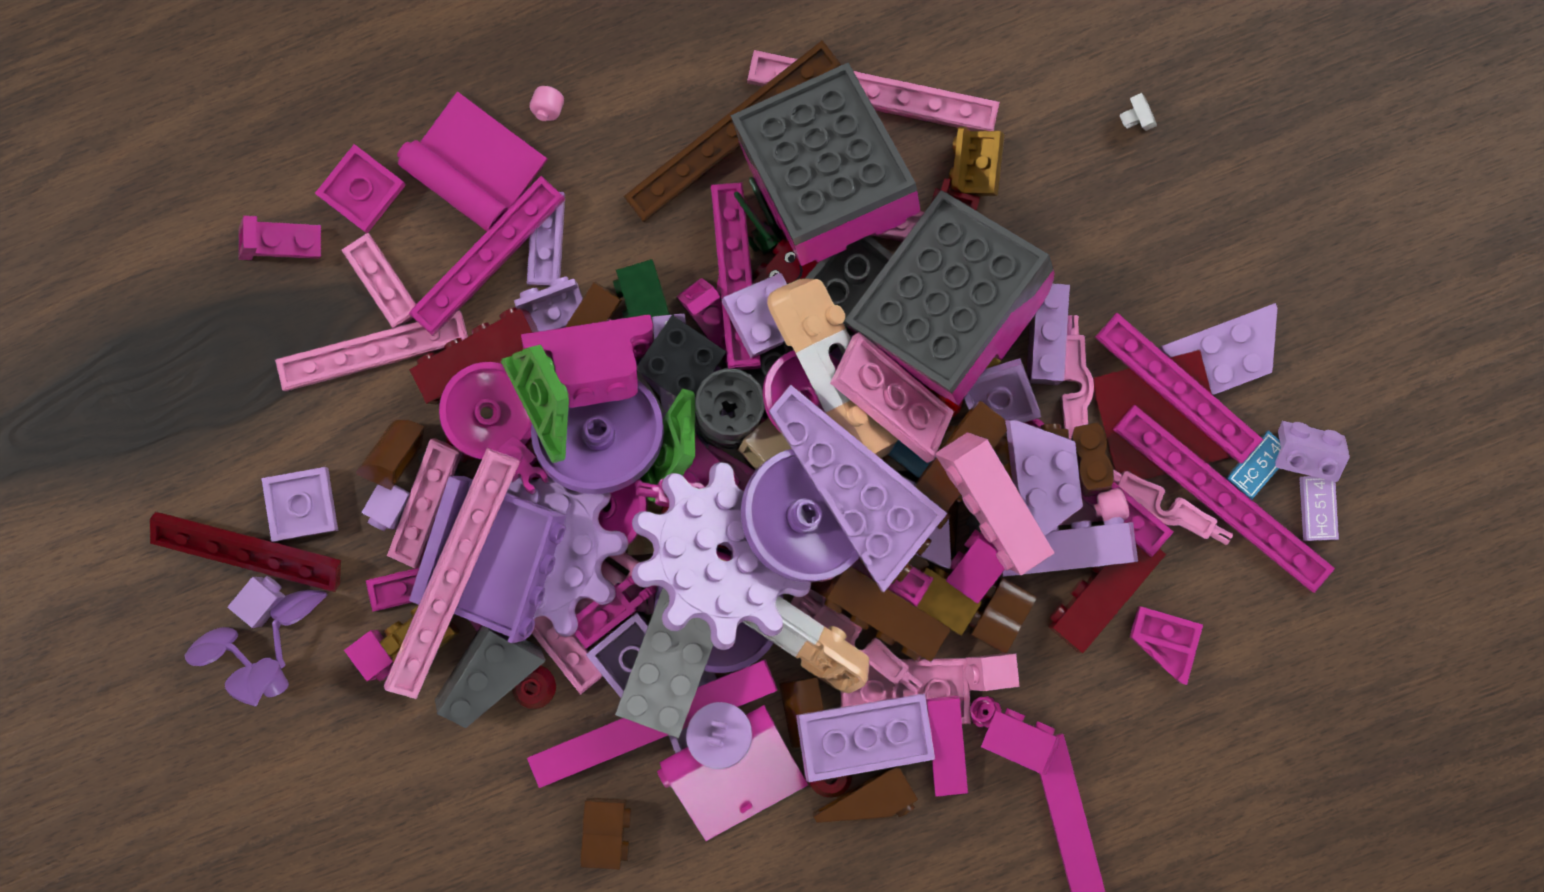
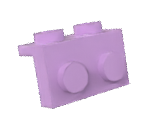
M562 277L549 283L551 287L538 291V288L523 291L519 294L520 298L514 300L517 309L521 308L529 311L539 332L565 328L583 299L575 279L568 280V277Z
M1282 421L1278 429L1281 449L1275 461L1276 467L1333 482L1339 481L1350 458L1345 436L1333 430L1323 431L1311 428L1300 422L1290 423Z

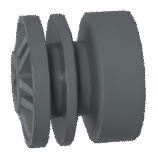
M722 369L710 374L702 381L696 394L695 428L697 434L707 444L718 449L732 450L740 447L743 439L760 425L765 410L761 385L750 374L739 369ZM723 409L727 413L733 412L731 419L728 415L721 416Z

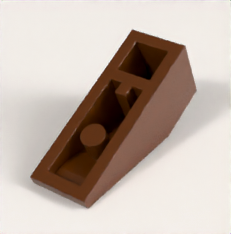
M898 766L883 769L814 811L813 817L817 823L885 818L895 814L901 817L915 808L913 803L918 801V798Z

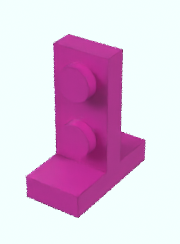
M243 215L239 226V260H252L253 256L319 259L321 257V225L257 222V216Z
M701 278L676 297L682 306L688 310L707 339L726 351L720 296L711 284ZM727 353L722 358L725 363L727 362Z

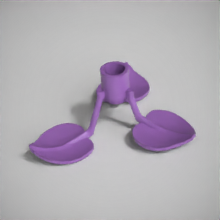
M319 590L293 592L286 595L270 611L271 617L275 619L272 627L276 660L263 658L257 663L252 664L235 645L231 644L237 639L238 633L229 627L217 628L199 637L185 653V660L189 665L203 666L220 658L226 650L231 651L246 667L240 668L230 675L225 682V689L236 700L257 706L263 693L266 697H274L284 692L289 685L281 670L286 664L282 659L280 625L288 626L298 622L328 595L326 592Z

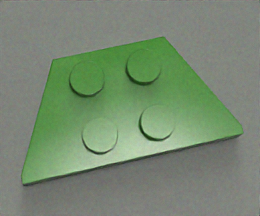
M542 345L528 347L512 354L513 356L503 358L501 363L551 462L564 461L566 457L569 398L566 386L560 382L554 371L552 359L547 357Z
M682 388L662 419L664 425L662 447L654 464L640 478L643 483L657 485L661 479H664L671 473L683 476L685 471L691 467L695 458L694 391ZM647 497L652 502H655L656 498Z

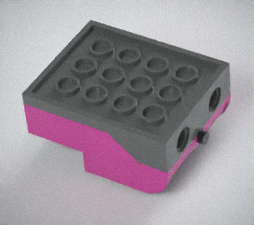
M849 63L731 115L749 168L780 230L783 229L801 266L814 260L820 262L846 250V246L873 233L879 235L905 223L906 218L921 212L916 182Z
M941 190L844 322L853 335L858 332L863 334L905 371L919 379L921 383L959 406L994 357L1000 361L1003 359L1039 310L1052 287L1054 269L1049 254Z

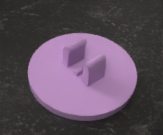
M716 702L702 707L694 714L687 728L686 739L690 753L699 763L712 769H726L736 765L746 756L751 747L753 734L750 721L742 710L729 703Z

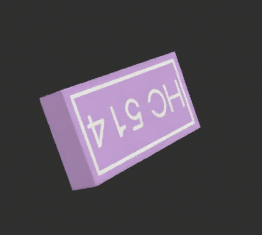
M1313 476L1300 477L1303 541L1339 540L1336 483Z

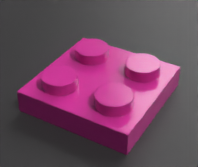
M354 144L315 194L365 233H368L406 184Z

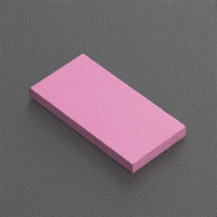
M858 332L853 335L830 384L926 463L934 460L936 457L935 453L938 452L954 411L863 334Z
M936 658L932 662L926 659H919L918 662L914 659H900L909 666L907 672L923 683L919 688L909 680V683L919 689L915 694H925L926 699L959 696L962 724H971L970 689L965 677L966 658ZM869 665L868 680L864 687L852 693L840 691V707L915 694L900 682L897 684L892 683Z

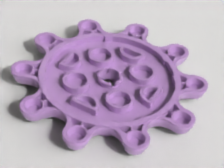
M724 462L714 464L709 472L708 485L702 489L691 486L680 474L671 473L663 479L662 489L669 499L668 510L660 515L641 511L632 519L634 531L649 539L654 548L651 559L635 565L632 570V579L640 587L656 585L663 587L668 592L669 604L662 614L663 625L671 631H679L686 626L689 620L694 618L703 619L710 627L711 642L716 648L721 650H727L734 645L737 626L743 621L755 623L764 635H778L783 628V619L776 608L777 597L782 594H790L795 597L805 596L811 588V582H798L779 576L767 568L754 554L745 537L741 520V504L744 491L740 490L735 484L732 467ZM719 544L726 546L730 551L732 550L730 561H723L718 558L716 548Z
M547 474V483H544L541 478L530 480V484L533 485L536 491L532 495L525 490L522 478L519 477L516 481L510 483L507 493L566 515L564 522L566 526L565 535L562 541L557 544L554 553L555 565L552 572L546 577L543 586L545 588V596L541 604L537 606L533 619L538 616H546L551 620L554 629L559 635L564 637L571 636L578 628L575 607L580 600L589 598L600 605H607L614 600L616 595L615 587L602 575L601 565L607 557L623 554L628 548V539L624 533L620 531H606L599 524V513L609 503L611 498L610 492L604 494L576 492L560 485Z

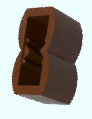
M1098 422L1076 426L1071 440L1075 441L1081 492L1085 497L1096 496L1101 492L1110 490L1114 480L1112 464L1105 455L1107 447L1106 436Z
M999 578L997 583L995 582L984 595V598L987 599L985 606L982 610L978 609L968 626L972 628L969 635L1006 654L1037 596L1005 578Z
M586 798L583 817L581 867L620 870L622 861H628L629 841H623L624 828H630L631 808H626V800Z

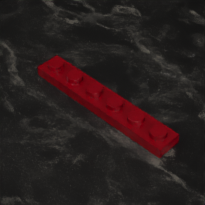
M156 511L150 518V544L336 592L340 585L341 560Z

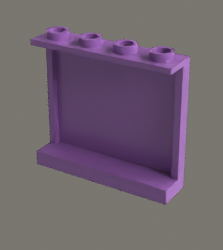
M449 476L409 601L420 604L473 479L465 476ZM506 493L454 614L509 636L508 642L510 643L526 640L531 635L535 626L533 617L536 608L541 604L545 596V588L543 586L547 575L554 568L556 560L554 553L557 544L562 541L565 535L566 526L564 522L566 515Z

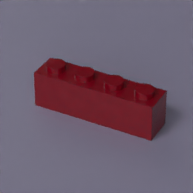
M516 307L510 308L499 315L500 320L491 325L489 322L483 323L472 329L473 335L464 340L456 338L446 343L444 351L436 355L429 353L416 361L418 365L409 370L426 404H439L447 383L462 369L482 362L502 364L501 360L503 358L513 356L512 354L522 351L521 334L539 332L529 311L521 308L517 309Z
M1136 544L1137 562L1091 567L1094 573L1087 581L1082 579L1075 585L1070 592L1073 598L1066 606L1060 604L1049 617L1052 623L1048 628L1076 652L1084 653L1165 557L1166 554L1160 548L1150 557Z

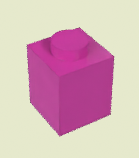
M378 629L370 630L344 650L367 682L376 678L379 682L386 679L394 663L380 644L384 637Z

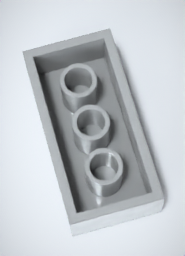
M662 588L615 715L679 738L713 648V643L711 642L710 627L703 619H691L679 631H671L663 625L662 614L668 607L669 595Z

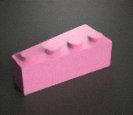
M967 432L935 453L948 477L962 495L966 507L981 524L979 528L982 534L990 543L993 542L998 550L996 557L1005 570L1008 571L1010 569L1019 575H1023L1054 554L1053 549L988 439Z

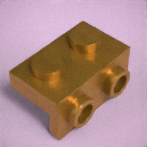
M958 127L957 136L953 139L954 167L949 172L950 185L953 190L974 196H998L1004 134L1001 131H970L966 127Z

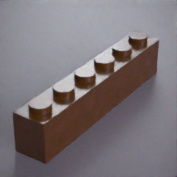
M978 401L971 407L941 449L968 432L988 439L992 448L999 451L1007 442L1005 419L982 401ZM937 457L929 463L913 485L947 513L937 526L938 529H941L952 515L948 510L955 500L958 503L963 500L962 495L948 477ZM928 537L916 553L921 556L932 540ZM859 557V558H858V561L861 562L863 565H865V564L863 563V561L861 560V558ZM907 563L891 584L896 580L902 582L912 569V566Z

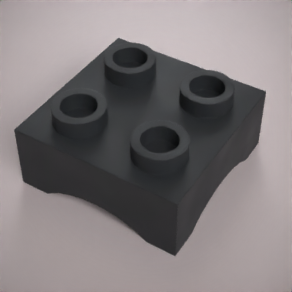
M671 315L637 365V371L676 397L682 388L694 391L696 397L702 381L712 374L726 351L674 315Z

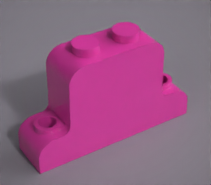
M650 314L521 334L523 349L542 345L547 357L552 359L555 373L560 382L567 388L568 407L571 408L619 401L635 396L638 392L637 364L635 359L643 357L654 342L653 323Z

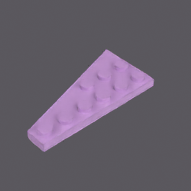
M790 385L769 410V414L882 592H885L947 513Z

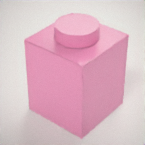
M993 654L966 658L965 677L970 690L989 691L1020 687L1016 654Z

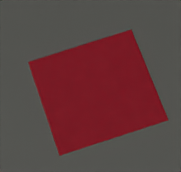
M1200 350L1170 357L1171 360L1211 393ZM1130 368L1093 378L1094 392L1115 471L1120 474L1123 471H1127L1143 480L1166 474L1113 430L1133 405H1136L1205 463L1228 458L1226 451Z

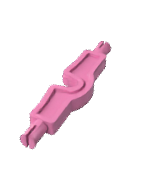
M1072 315L1068 316L1064 381L1076 382L1079 384L1080 389L1077 393L1063 394L1060 398L1064 429H1068L1070 440L1076 426L1088 424L1087 407L1092 400L1094 392L1093 378L1086 367L1085 336L1079 335V316L1077 315L1073 317Z
M1113 470V481L1164 524L1179 525L1204 539H1208L1211 536L1224 543V545L1230 542V540L1219 535V533L1230 539L1233 533L1217 526V519L1202 512L1187 500L1178 497L1168 510L1163 511L1160 507L1165 493L1163 487L1143 480L1130 472L1123 471L1120 474Z
M807 593L804 599L810 602L813 607L803 599L799 605L815 615L813 619L827 629L830 626H834L844 631L847 635L845 641L855 647V640L859 637L862 628L851 622L850 618L845 615L838 614L825 605L822 606ZM872 639L864 649L860 650L869 657V665L892 683L897 684L900 682L914 694L919 689L909 683V680L919 688L922 686V682L907 672L909 666L896 657L879 639Z

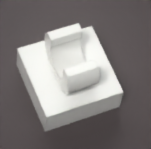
M1140 93L1130 98L1134 108L1120 114L1124 127L1127 129L1138 123H1141L1145 131L1156 127L1157 123L1145 96Z

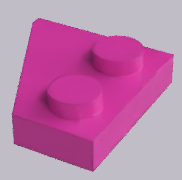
M1138 606L1130 638L1181 684L1187 685L1203 624Z

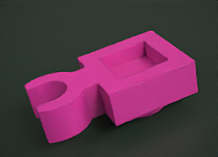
M515 435L496 450L520 461L511 482L513 483L521 477L523 486L528 493L533 495L536 492L533 485L530 484L532 478L539 477L544 483L548 482L547 474L543 469L532 467L537 462L536 456Z

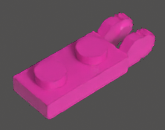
M632 575L621 584L618 582L614 585L616 595L611 603L600 605L594 601L576 615L578 628L574 633L585 649L636 611L639 604L656 592L654 587L645 588L639 593L638 597L632 600L625 591L630 585L636 584L632 579Z

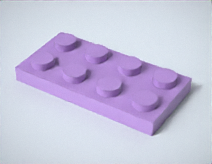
M915 694L796 715L807 782L935 759L925 694Z

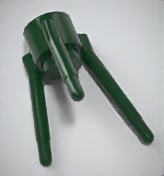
M750 177L749 182L768 223L760 221L738 191L734 193V197L756 226L751 232L754 238L748 235L749 246L755 253L761 250L765 255L783 240L780 235L783 231L777 225L755 178Z

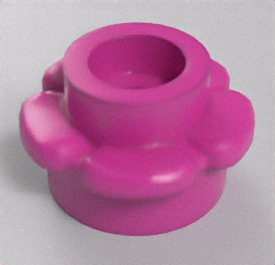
M992 697L977 698L970 707L972 722L978 727L985 726L989 728L995 711L1001 712L1000 704L994 702ZM985 710L989 711L987 715L983 714Z

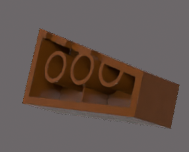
M851 566L831 580L811 582L810 589L826 598L825 606L838 614H841L843 609L851 613V622L867 630L869 625L878 630L875 635L876 637L891 646L895 641L904 646L901 652L917 662L920 657L932 662L951 630L890 590L886 589L885 592H882L874 580Z

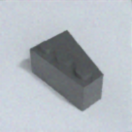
M481 625L435 698L437 714L467 728L546 661L541 647L528 640L510 643L508 642L509 636Z

